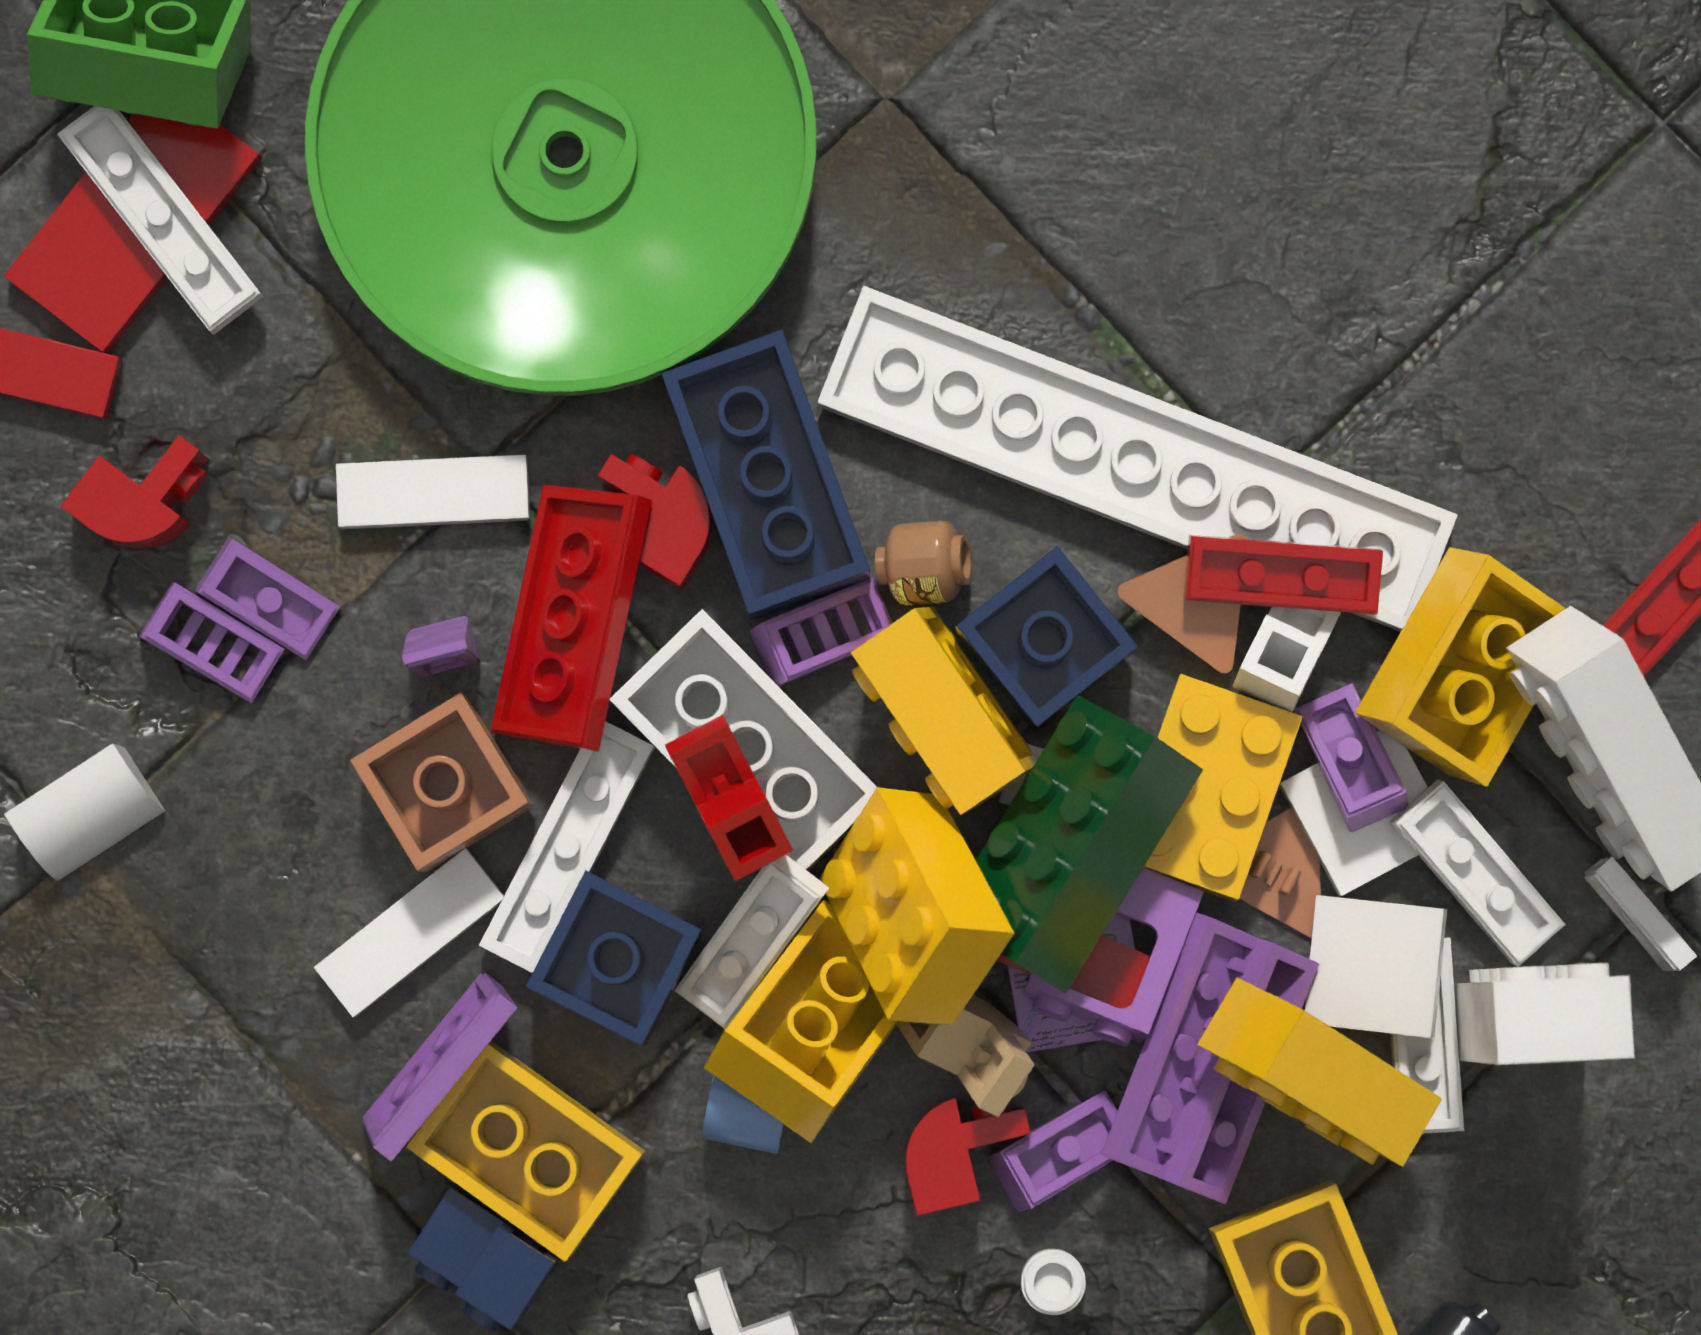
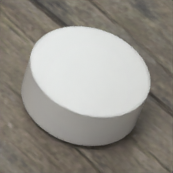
M1044 1249L1035 1253L1027 1260L1021 1272L1020 1285L1025 1299L1034 1309L1048 1315H1059L1072 1310L1080 1302L1085 1291L1086 1279L1080 1263L1071 1254L1060 1249Z

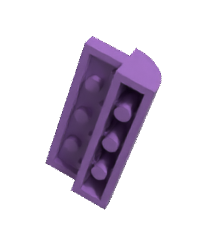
M1196 913L1101 1155L1226 1204L1265 1102L1250 1089L1239 1086L1213 1070L1219 1058L1197 1044L1236 977L1302 1009L1319 963L1275 943L1245 933L1212 917Z

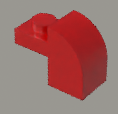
M178 435L142 484L139 485L104 458L98 456L60 507L92 531L114 544L131 549L159 547L179 537L191 525V523L173 511L172 508L179 499L184 503L190 500L202 486L207 477V472L202 468L209 461V458Z
M611 454L598 474L601 483L616 493L639 495L652 500L638 565L683 592L705 557L712 534L711 513L700 485L688 471L679 465L665 487L658 483L663 473L650 463L634 454H630L626 462Z
M723 715L665 744L669 756L735 881L794 851Z
M952 1097L939 1102L925 1112L910 1134L905 1155L906 1172L917 1216L980 1201L968 1149L1031 1134L1025 1108L1010 1109L1008 1103L1000 1116L997 1117L975 1105L970 1107L973 1119L961 1122L956 1099Z

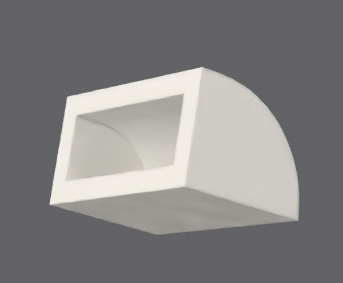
M112 743L4 815L35 860L52 878L59 881L165 812V809L125 747Z

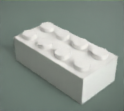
M1569 606L1508 646L1506 649L1517 667L1515 671L1510 673L1511 679L1529 705L1533 706L1537 703L1546 720L1539 725V729L1554 753L1560 758L1566 756L1574 770V773L1567 777L1569 784L1584 806L1588 809L1595 808L1602 821V824L1596 827V832L1609 853L1617 860L1625 856L1629 865L1641 879L1644 880L1651 876L1671 892L1701 873V782L1623 638L1574 607Z
M703 609L610 698V701L674 767L675 765L668 754L665 744L723 715L794 850L787 854V856L807 871L849 832L855 819L860 815L877 788Z
M1608 963L1469 970L1470 983L1454 984L1459 1061L1502 1065L1635 1058L1629 975L1609 976Z

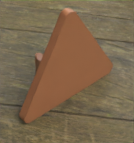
M1240 533L1228 537L1247 539L1243 534ZM1187 555L1121 583L1118 586L1117 595L1121 600L1220 673H1228L1232 670L1241 604L1185 600L1183 597Z
M1290 807L1265 823L1239 899L1312 938L1316 895H1321L1320 861Z

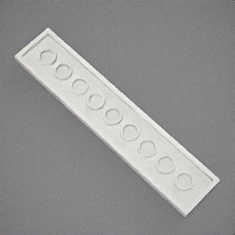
M863 286L817 402V407L1187 550L1189 534L1230 537L1237 533L1243 534L1247 539L1381 549L1383 550L1378 615L1353 614L1399 632L1402 631L1437 570L1458 515L866 286Z

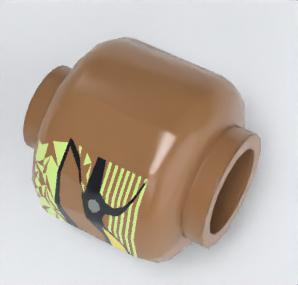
M927 521L896 525L889 532L886 546L876 549L875 572L877 581L880 585H888L893 598L901 605L936 604L953 601L958 597L961 587L967 586L971 582L972 553L969 540L966 535H958L956 529L948 521Z

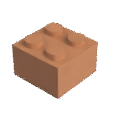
M461 692L350 760L414 867L419 872H429L458 854L464 848H468L534 807L533 802L470 699Z

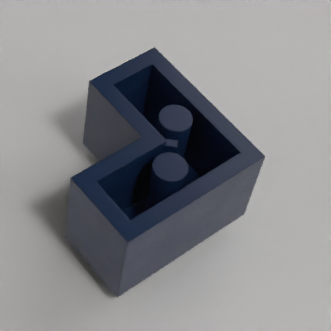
M457 1184L449 1188L407 1253L420 1261L415 1271L427 1281L446 1291L452 1283L459 1288L455 1294L467 1301L462 1311L480 1325L494 1332L498 1326L502 1325L511 1330L523 1319L561 1260Z

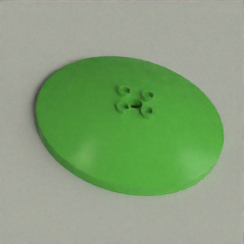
M348 0L332 26L325 42L310 87L305 119V161L308 186L316 218L332 256L348 283L367 308L394 335L424 357L449 371L478 383L513 392L536 395L577 396L608 392L640 384L662 375L661 373L680 367L703 354L727 336L754 310L779 276L792 253L803 227L812 195L815 175L817 128L812 88L804 58L792 29L775 0ZM566 136L577 139L583 146V155L577 164L569 168H560L548 160L549 147L556 139Z

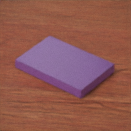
M486 972L479 974L362 1117V1122L373 1148L388 1160L392 1161L517 1009V1006L503 986Z

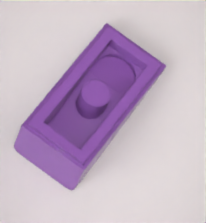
M230 537L225 541L195 588V591L304 660H307L340 606Z
M461 616L410 630L406 635L402 652L404 665L423 678L477 664L480 656L470 619L466 616Z
M1352 683L1295 708L1294 713L1303 716L1300 723L1302 731L1349 831L1355 832L1404 810L1408 806L1407 792L1374 726L1355 714L1361 700Z
M1106 1090L1031 1131V1134L1018 1138L988 1156L992 1168L1018 1212L1034 1208L1113 1161L1101 1155L1117 1114V1109Z

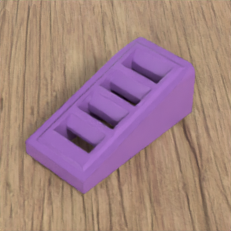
M872 577L762 622L750 630V635L767 675L780 687L852 656L851 652L893 622ZM855 599L871 632L864 636H861L847 604ZM829 610L833 611L846 640V643L838 646L825 616V612ZM808 620L822 651L821 654L814 656L800 624ZM783 630L798 662L797 664L793 665L779 632Z
M175 582L169 586L139 635V638L250 703L253 702L284 651L283 647ZM183 604L193 611L175 641H172L165 637L164 634ZM204 618H207L214 622L215 625L195 655L186 648ZM229 631L236 635L237 639L220 667L217 668L210 664L209 660L226 632ZM249 644L260 649L240 682L230 675Z

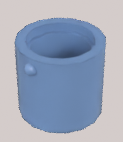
M713 1075L701 1138L778 1154L784 1124Z

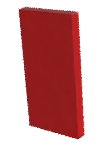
M136 113L131 114L127 119L208 226L262 159L257 152L221 125L217 129ZM85 172L4 274V277L102 353L106 354L110 352L168 278L87 172Z
M543 485L490 733L599 752L652 500L632 494Z

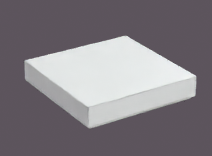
M1379 730L1377 734L1407 792L1409 805L1428 787L1407 748ZM1318 763L1279 783V787L1338 896H1342L1418 856L1390 822L1402 811L1360 830L1350 832Z
M1316 895L1310 959L1318 962L1319 966L1305 1000V1011L1332 1027L1435 1038L1447 909Z

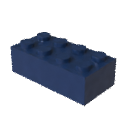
M783 330L661 373L751 621L870 579V568Z

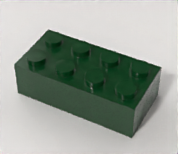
M1077 695L976 859L982 874L1014 931V935L1001 952V955L1066 994L1204 769L1156 736Z

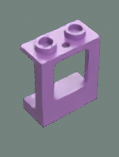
M1143 867L1116 913L1151 927L1155 931L1157 938L1134 1000L1127 1008H1116L1070 988L1065 994L1032 973L1022 995L1033 999L1032 1008L1049 1018L1068 1022L1070 1015L1094 1024L1092 1033L1108 1042L1126 1047L1129 1045L1130 1040L1142 1043L1150 1032L1204 891Z

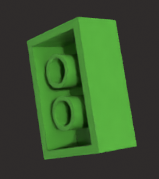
M43 0L27 33L31 94L218 129L251 51L250 0Z

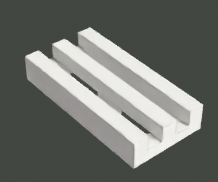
M1613 856L1598 860L1584 872L1586 881L1663 971H1680L1697 957Z

